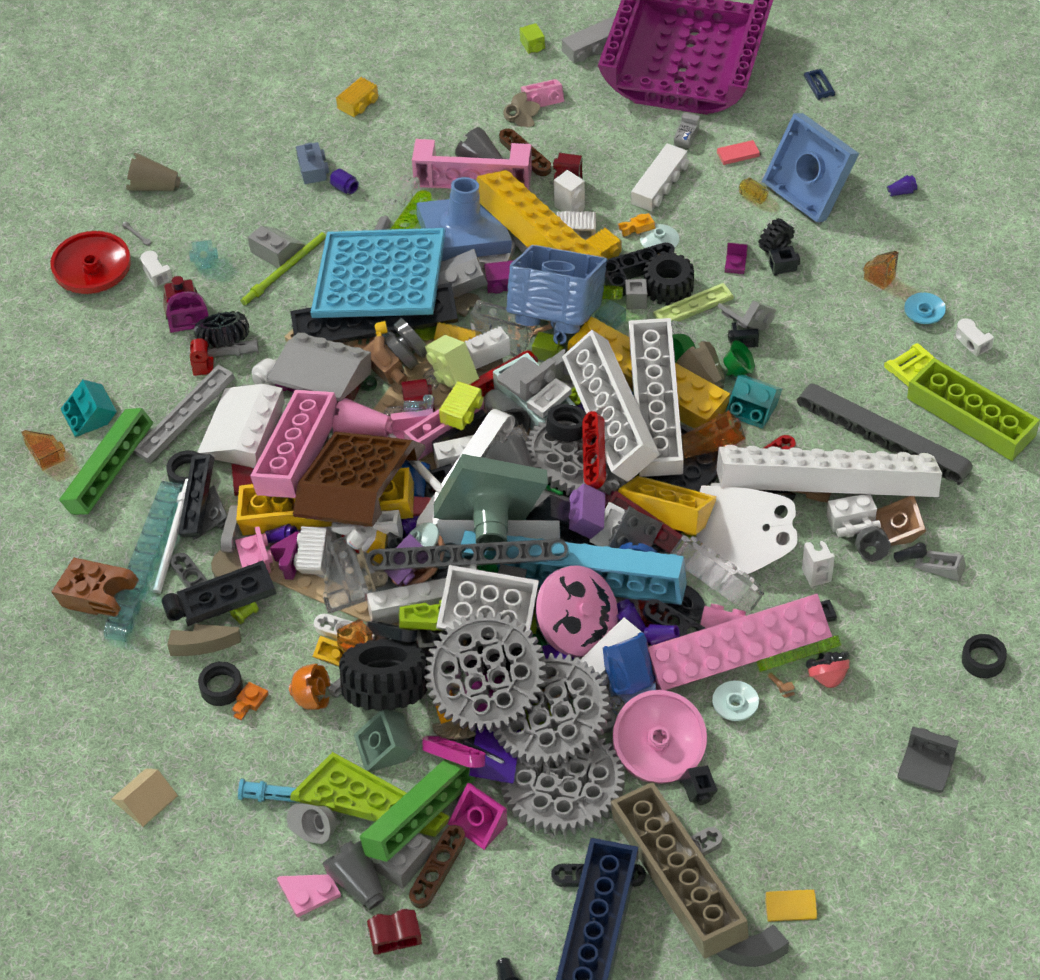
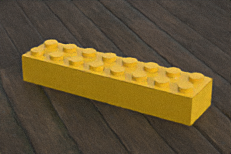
M503 170L477 176L476 181L479 183L480 204L527 248L531 245H538L602 257L598 251L594 250L571 227L564 223L559 216L553 213L547 205L542 203L535 194L531 193L523 183L519 182L511 172Z
M591 316L580 328L579 332L568 341L567 352L591 330L595 331L609 341L628 386L633 392L629 337ZM675 363L680 422L706 434L726 411L730 393Z
M409 467L398 470L379 498L381 511L399 510L401 519L413 518L414 481ZM253 484L239 486L236 521L243 536L255 535V527H259L261 534H264L267 530L287 524L296 526L298 530H301L302 526L330 527L332 522L294 517L295 498L256 495Z

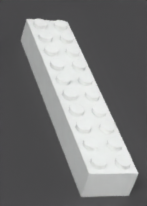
M726 445L725 447H719L717 474L721 488L738 487L754 490L939 497L942 472L935 457L928 453L910 455L906 452L889 454L884 451L867 453L862 450L845 452L840 449L824 451L817 448L810 451L800 448L786 450L778 447L762 449L757 446L739 448L735 445Z

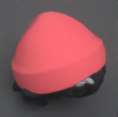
M837 651L834 653L828 652L825 654L820 652L817 659L810 658L806 661L805 665L808 668L809 676L828 688L838 686L850 668V654L847 651L841 653Z

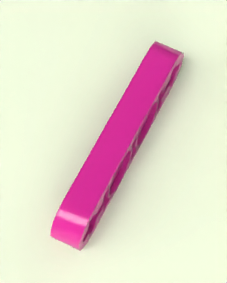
M440 736L423 737L422 750L466 767L479 768L485 766V753L446 738H441Z

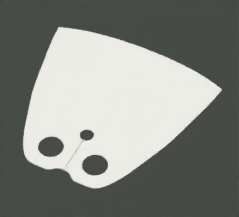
M701 486L700 492L717 496L705 528L696 534L702 576L712 587L752 573L783 557L796 546L798 541L797 531L792 524L796 511L792 500L781 495L748 488ZM784 505L788 509L787 516L782 519L776 518L774 514L776 507ZM764 524L770 525V529L768 531L763 530ZM780 532H787L790 536V540L786 545H779L776 541V537Z

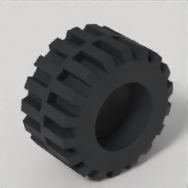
M668 252L663 255L657 254L655 258L651 257L649 262H646L644 268L647 297L650 296V300L653 302L657 300V304L660 305L662 302H666L667 306L671 302L675 303L690 297L691 292L693 293L694 266L690 264V260L688 258L684 259V256L681 254H668Z

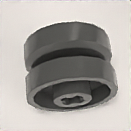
M400 318L393 325L400 337L397 338L391 331L383 334L382 337L385 338V344L411 371L418 364V360L411 352L415 351L420 357L425 358L427 354L425 346L427 344Z

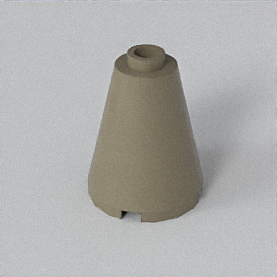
M139 153L133 154L136 159H131L127 180H130V185L126 184V190L174 191L175 188L180 187L181 177L178 176V172Z

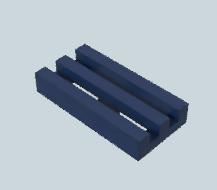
M822 69L804 73V78L817 100L823 97L835 96V91ZM816 74L820 76L828 91L824 90V88L822 87V83L817 78Z

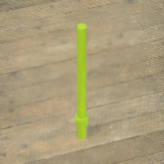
M321 232L260 284H255L250 288V292L240 299L241 303L246 306L255 297L259 298L267 287L326 239V234Z

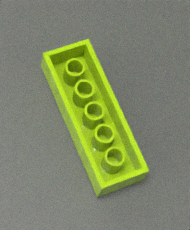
M933 358L909 382L907 399L1011 461L1037 436L1040 419L936 358Z

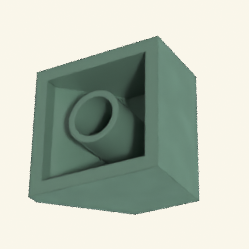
M379 711L354 734L364 768L368 772L403 763L416 751L403 713L396 711Z

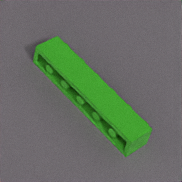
M143 408L125 409L60 497L59 501L69 513L74 515L89 514L154 422Z
M447 759L438 764L359 836L365 855L388 862L464 791L467 783L472 784L475 781V777L469 776L470 767Z

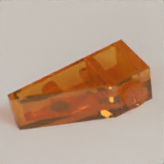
M727 411L681 436L683 458L718 451L719 447L735 445L746 439L740 422L730 411Z

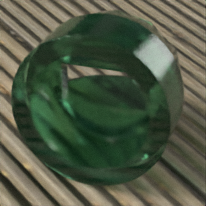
M369 375L361 382V390L373 391L377 387V380L372 375Z

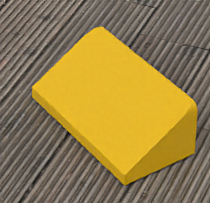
M320 636L312 657L339 666L340 658L351 646Z
M815 890L766 892L765 904L768 922L817 919Z

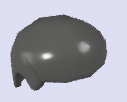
M870 526L857 534L856 549L864 560L875 562L888 555L891 543L882 528ZM874 546L876 552L870 555L869 552L865 551L867 547Z

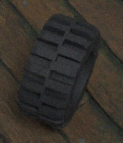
M395 639L369 640L366 643L356 644L355 647H350L344 652L339 661L341 694L348 703H352L357 708L363 707L364 710L369 711L371 709L376 711L389 709L391 711L396 708H405L409 704L413 705L418 700H421L428 690L426 688L428 681L424 677L428 674L425 670L427 656L418 645Z

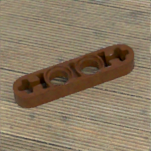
M506 128L499 133L500 143L510 152L512 143L529 144L513 129ZM531 145V156L536 157L532 160V171L538 176L549 175L552 171L551 162Z
M451 825L445 829L410 889V902L416 908H425L431 903L465 845V831L459 825ZM456 834H458V835H459V839H458V838H455V839L453 840V842H452V848H451V847H450V844H451V838H450V836H455ZM442 852L450 854V858L444 862L437 860V856ZM430 872H436L439 875L437 880L432 882L426 880L425 877ZM423 885L426 886L424 891L425 898L417 900L416 894L420 895L424 890Z

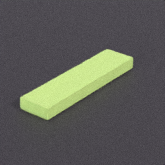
M721 283L653 311V315L656 319L671 318L672 325L718 306L719 303L723 304L734 299V295L724 283Z

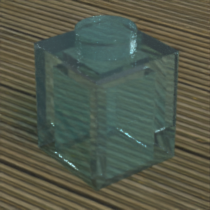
M609 300L595 313V318L617 330L626 321V308Z

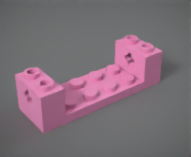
M415 139L412 156L414 187L451 189L452 181L457 178L468 177L476 180L479 175L507 170L529 190L532 174L531 144L512 143L510 159L436 156L435 140Z

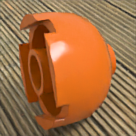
M319 663L302 666L294 673L289 685V693L295 702L307 710L324 709L329 703V697L325 698L326 687L331 686L330 679L325 667L318 665ZM324 695V697L319 702L317 696Z

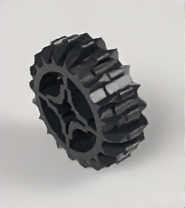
M225 311L205 316L194 327L195 338L207 341L208 348L210 349L232 346L234 343L244 340L250 332L249 322L245 314L235 311Z

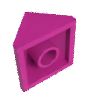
M467 783L448 825H459L465 831V836L485 850L508 825L507 809L472 784Z

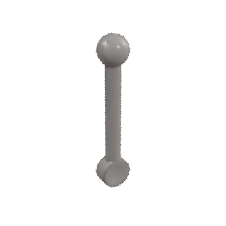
M125 221L122 223V227L131 231L143 241L144 245L151 244V240L145 239L135 231L129 222Z

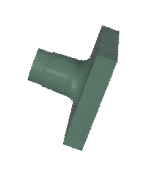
M462 453L434 502V518L442 520H473L476 544L507 542L508 520L525 521L548 485L547 470ZM488 548L487 550H488V551H494L495 549H494V548Z

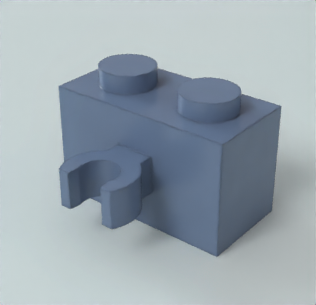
M311 142L296 146L297 159L304 184L326 181L329 167L327 162H323L326 160L324 149L320 150L319 143Z

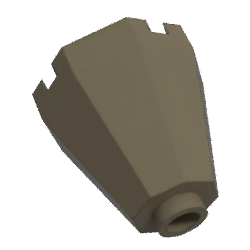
M701 341L698 343L699 348L695 349L694 346L689 348L677 360L676 364L721 389L724 388L723 384L726 379L716 350L710 342Z

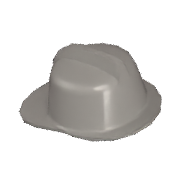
M297 803L287 813L289 829L303 840L317 844L327 842L330 835L334 833L336 826L340 824V820L336 819L331 809L326 806Z

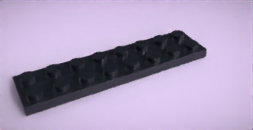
M452 283L438 285L434 314L312 318V307L290 311L294 336L297 333H306L313 337L325 338L328 341L340 343L376 337L375 324L383 321L386 322L387 331H391L393 334L397 333L393 325L400 318L413 330L434 327L439 322L442 324L458 322Z

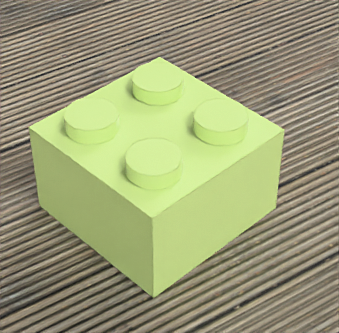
M444 335L425 346L427 351L426 357L435 371L433 375L437 382L453 388L457 381L471 384L479 379L465 342Z

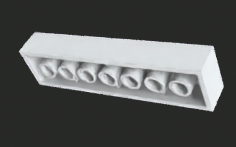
M671 318L630 320L629 342L634 399L660 454L639 472L640 476L683 474V451Z
M591 330L566 352L562 358L586 414L590 411H595L604 418L605 458L611 472L629 482L660 454L609 341Z

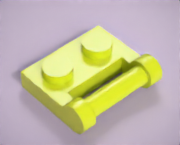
M915 343L910 347V350L899 357L885 362L884 367L909 387V382L935 357L920 344ZM915 355L917 356V357H915L914 359H912L911 361H909L908 363H906V364H904L903 366L900 367V365L903 364L904 362L908 361L909 359H911V358L914 357Z

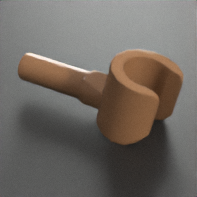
M773 673L768 674V677L779 688L780 693L795 689L792 682L783 684ZM790 692L782 696L786 698L795 695V693Z

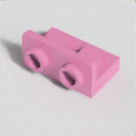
M557 79L521 87V92H526L527 101L536 102L541 107L564 102L562 84Z
M255 527L256 535L235 540L240 562L243 568L264 561L268 573H270V563H273L271 551H266L265 549L268 546L265 533L261 534L259 527Z

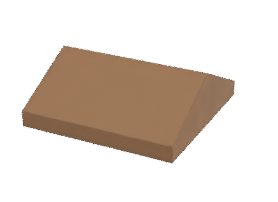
M915 496L906 497L877 509L876 521H880L881 528L887 534L891 546L912 543L926 532Z

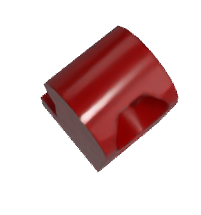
M194 339L190 342V362L193 376L208 375L214 369V358L208 357V343L204 339Z

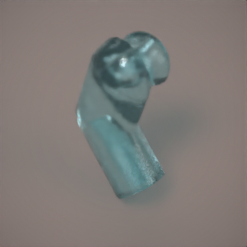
M427 394L423 396V401H404V411L418 412L432 409L435 405V398L433 395Z

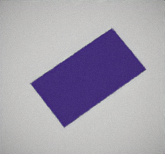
M477 726L474 744L499 756L505 762L501 764L485 755V766L479 768L470 767L469 776L514 784L517 757L513 758L510 752H505L504 746L499 745L494 732H489L487 726L484 727L482 733H480Z

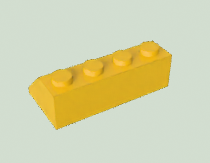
M636 476L618 489V492L674 530L683 531L686 535H696L705 528L717 497L641 476Z

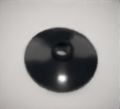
M686 585L682 605L667 603L668 606L695 622L701 620L705 606L700 594L688 585Z

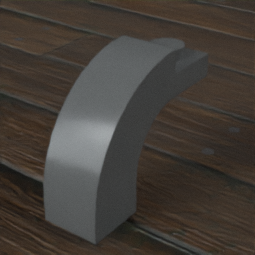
M773 924L761 933L749 936L748 939L718 952L716 955L729 963L739 966H764L775 962L787 954L789 941Z

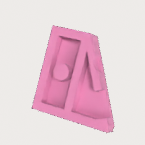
M328 874L277 877V881L297 918L341 897V893L334 880Z

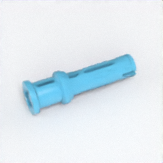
M241 778L238 787V800L249 798L257 799L258 802L265 801V799L296 802L290 800L291 793L296 788L267 785L265 781H260L259 783L247 782Z

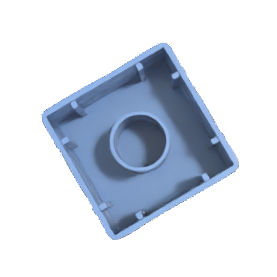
M531 245L510 264L507 312L515 314V322L520 325L536 326L540 324L541 319L555 322V330L568 334L579 332L580 326L588 321L602 304L607 258Z

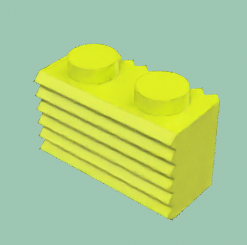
M457 381L453 390H451V393H449V396H447V399H445V402L439 409L440 422L463 430L466 424L472 422L475 410L480 409L483 404L481 389Z

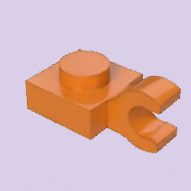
M248 682L236 697L237 703L232 708L236 712L234 717L242 720L250 709L257 711L269 695L268 690Z

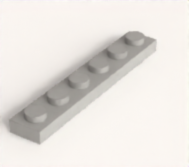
M218 364L138 444L134 450L135 454L151 463L235 379L234 374Z

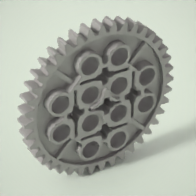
M546 418L545 423L539 422L538 426H534L533 431H530L526 444L534 467L547 470L548 484H551L550 488L557 487L559 491L565 490L566 495H569L584 483L583 438L573 442L554 439L546 430ZM557 421L563 425H576L571 421ZM596 436L592 439L591 445L595 443ZM597 455L593 457L591 464L596 461ZM606 461V480L603 486L597 490L611 495L612 491H618L619 488L628 482L612 473Z
M479 612L477 619H475L473 614H470L469 621L461 617L462 624L460 625L454 621V629L445 627L448 634L440 633L439 636L442 641L434 640L433 642L437 649H429L433 657L426 658L427 662L431 665L425 666V670L430 674L424 676L426 681H429L426 684V688L432 690L429 696L431 699L435 698L433 704L435 707L439 706L438 711L440 714L445 713L444 717L447 720L452 718L454 725L460 722L462 729L469 724V729L473 732L476 726H478L480 733L483 732L485 726H487L489 732H492L495 725L501 731L502 723H505L508 728L510 727V720L519 723L517 716L521 715L525 718L524 710H533L530 703L539 702L535 695H542L543 692L539 687L545 686V682L540 678L547 677L546 672L543 671V669L547 668L545 662H541L545 659V655L540 653L543 650L541 645H536L539 642L537 637L531 638L533 633L531 630L526 631L525 624L518 627V619L511 622L510 616L507 615L502 620L501 613H498L493 618L492 613L488 612L487 618H484L482 612ZM492 632L495 634L491 640H484L486 633ZM464 639H472L470 645L461 646ZM479 646L483 647L482 654L477 652ZM522 648L520 655H511L513 649ZM493 654H499V655H500V657H499V659H498L497 661H495V662H490V661H489V657H490L491 655H493ZM506 657L508 661L511 663L510 673L512 677V682L508 670H506L505 668L507 662ZM470 660H477V664L473 668H467L466 665ZM484 664H485L486 668H488V671H487V673H488V674H487L488 681H487L486 677L483 675L484 669H485V668H484ZM448 666H454V667H455V669H454V671H453L452 673H450V674H445V673H444V670H445L446 667H448ZM461 669H462V671L464 672V674L466 675L465 681H464V682H465V686H464V684H463V683L461 682V680H460V679H461V674H462V673H461ZM522 669L528 671L527 675L523 678L516 676L518 671ZM497 676H505V680L502 683H494ZM480 681L483 683L480 689H472V685L475 682ZM452 688H460V691L457 695H449V692ZM493 689L494 691L492 698H489L488 696V690ZM508 697L511 699L508 705H499L502 698ZM480 704H488V707L485 711H477V707Z
M550 653L548 659L541 661L547 665V668L543 669L547 677L540 678L545 682V686L539 688L546 691L542 695H535L539 703L532 706V711L527 710L531 728L526 717L518 715L519 723L510 720L509 728L505 723H502L501 731L498 730L496 725L493 726L492 730L499 745L504 746L505 752H510L513 758L518 757L521 763L526 760L529 766L534 761L537 767H540L543 762H545L547 767H550L551 761H554L556 766H559L561 759L568 764V757L570 756L577 760L576 753L579 752L585 755L583 748L592 749L590 742H599L596 734H604L601 727H607L608 724L605 719L610 718L608 711L611 710L609 704L611 700L604 680L601 679L599 672H595L593 666L588 667L586 661L581 663L578 657L572 660L571 655H568L564 659L562 653H559L557 659H555L553 654ZM522 669L518 671L516 676L523 678L527 675L528 671ZM583 686L581 690H576L578 687ZM568 690H569V692H570V694H571L572 699L574 700V703H573V704H574V708H575L576 714L574 713V710H573V708H572V705L570 704V701H571V700H570V697H569V694H568ZM562 694L560 697L554 698L556 695ZM504 697L500 700L499 705L506 706L510 703L511 699ZM547 703H549V705H550V707H551L550 710H551L552 716H550V714H549V711H548V710H549V707H548V704H547ZM585 706H590L588 709L582 710ZM546 721L544 724L538 725L540 722ZM523 729L521 732L516 733L517 730ZM574 733L573 736L566 737L568 734ZM552 741L550 744L544 745L545 742Z
M570 733L566 737H571L574 733ZM605 738L600 739L598 743L591 741L592 749L583 748L586 753L585 755L579 752L576 753L577 760H574L571 756L568 757V764L561 759L559 766H556L554 761H551L550 767H547L545 762L540 767H537L536 763L529 766L526 760L521 763L517 757L514 784L501 782L502 795L504 796V802L508 805V810H512L514 817L519 816L520 823L526 821L528 828L535 825L536 832L544 828V834H547L551 829L555 836L559 830H562L563 835L566 836L568 830L576 834V828H580L582 832H585V825L594 828V821L601 824L602 816L609 818V811H612L610 801L623 796V789H625L624 767L621 764L620 758L616 756V751L612 750V744H606ZM547 741L544 743V745H548L552 741Z

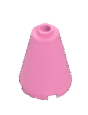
M347 398L338 402L336 408L340 410L338 415H334L333 434L335 431L387 437L389 434H392L394 422L391 421L390 416Z

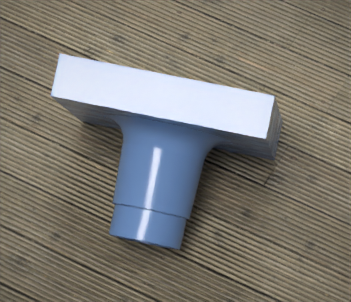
M794 113L762 182L814 221L824 222L827 220L859 153L805 114Z
M468 177L457 178L451 183L449 199L417 203V218L421 229L445 228L446 234L442 261L472 249L475 250L477 257L511 253L512 239L507 228L480 204L479 183L476 180Z

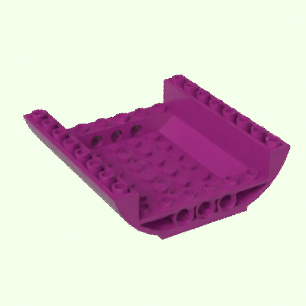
M621 0L598 63L600 73L616 92L635 104L705 115L728 109L736 104L747 90L773 0H754L753 4L730 0ZM693 32L698 33L697 35H691ZM688 44L695 45L693 47H687ZM681 68L687 69L685 72L679 71Z

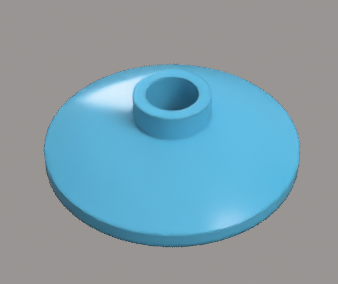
M922 292L911 295L905 302L904 310L906 315L914 322L933 324L943 318L946 307L938 296Z

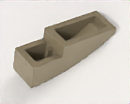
M195 624L193 631L171 630L167 646L170 656H193L229 648L240 643L242 638L239 627Z

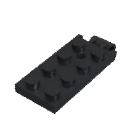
M260 561L177 591V594H166L161 602L165 614L170 621H177L182 617H186L187 626H191L277 593L264 561Z

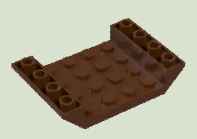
M335 431L298 482L293 516L373 527L382 514L379 498L404 461H418L426 449L425 445L408 439Z

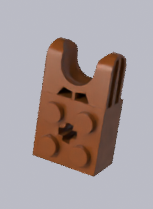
M73 557L51 592L59 604L67 609L98 615L99 613L116 617L122 608L119 607L114 596L122 590H133L139 579L129 569Z

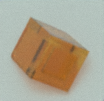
M361 619L337 630V645L343 652H346L350 647H355L356 644L372 640V631Z

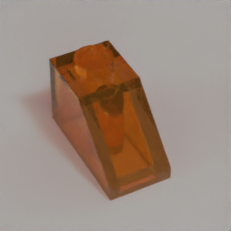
M892 251L880 254L872 261H868L863 269L864 280L884 290L895 279L899 252Z
M28 430L21 432L25 445L42 471L65 461L63 454L66 452L65 447L61 441L57 442L53 435Z

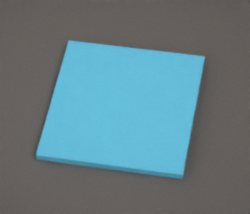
M445 228L327 232L311 308V317L434 314L446 234Z

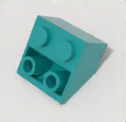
M738 375L725 415L764 429L778 404L783 389L746 375Z
M82 379L61 408L75 437L108 425L117 413L103 385Z

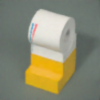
M355 525L346 540L352 548L358 550L362 548L364 552L369 554V552L375 549H385L387 534L372 527ZM378 554L374 556L373 561L380 564L383 561V556Z

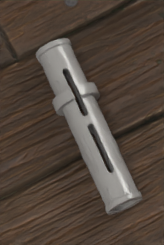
M257 339L240 341L232 346L219 347L218 349L216 347L208 348V357L235 354L236 356H241L244 353L259 352Z

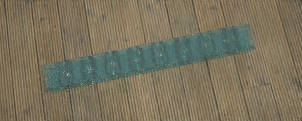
M167 481L161 482L127 568L137 576L139 582L133 590H122L117 593L115 600L122 609L116 617L108 616L104 627L105 639L129 641L127 637L129 633H132L135 625V616L140 612L142 607L140 603L147 594L149 588L147 585L149 580H152L156 570L154 569L155 564L159 562L162 554L160 551L168 539L169 535L167 533L172 526L173 517L178 506L177 498L179 493L182 492L184 484Z

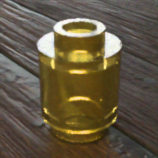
M751 177L742 180L739 185V193L753 203L762 204L768 197L769 192L766 190V187Z

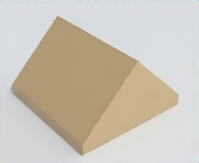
M146 768L111 800L144 827L178 795L158 769Z

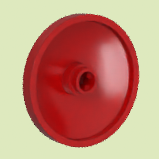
M87 231L73 235L58 245L52 254L50 266L55 281L61 287L74 293L92 294L108 290L121 282L129 272L131 256L127 244L120 237L105 231Z

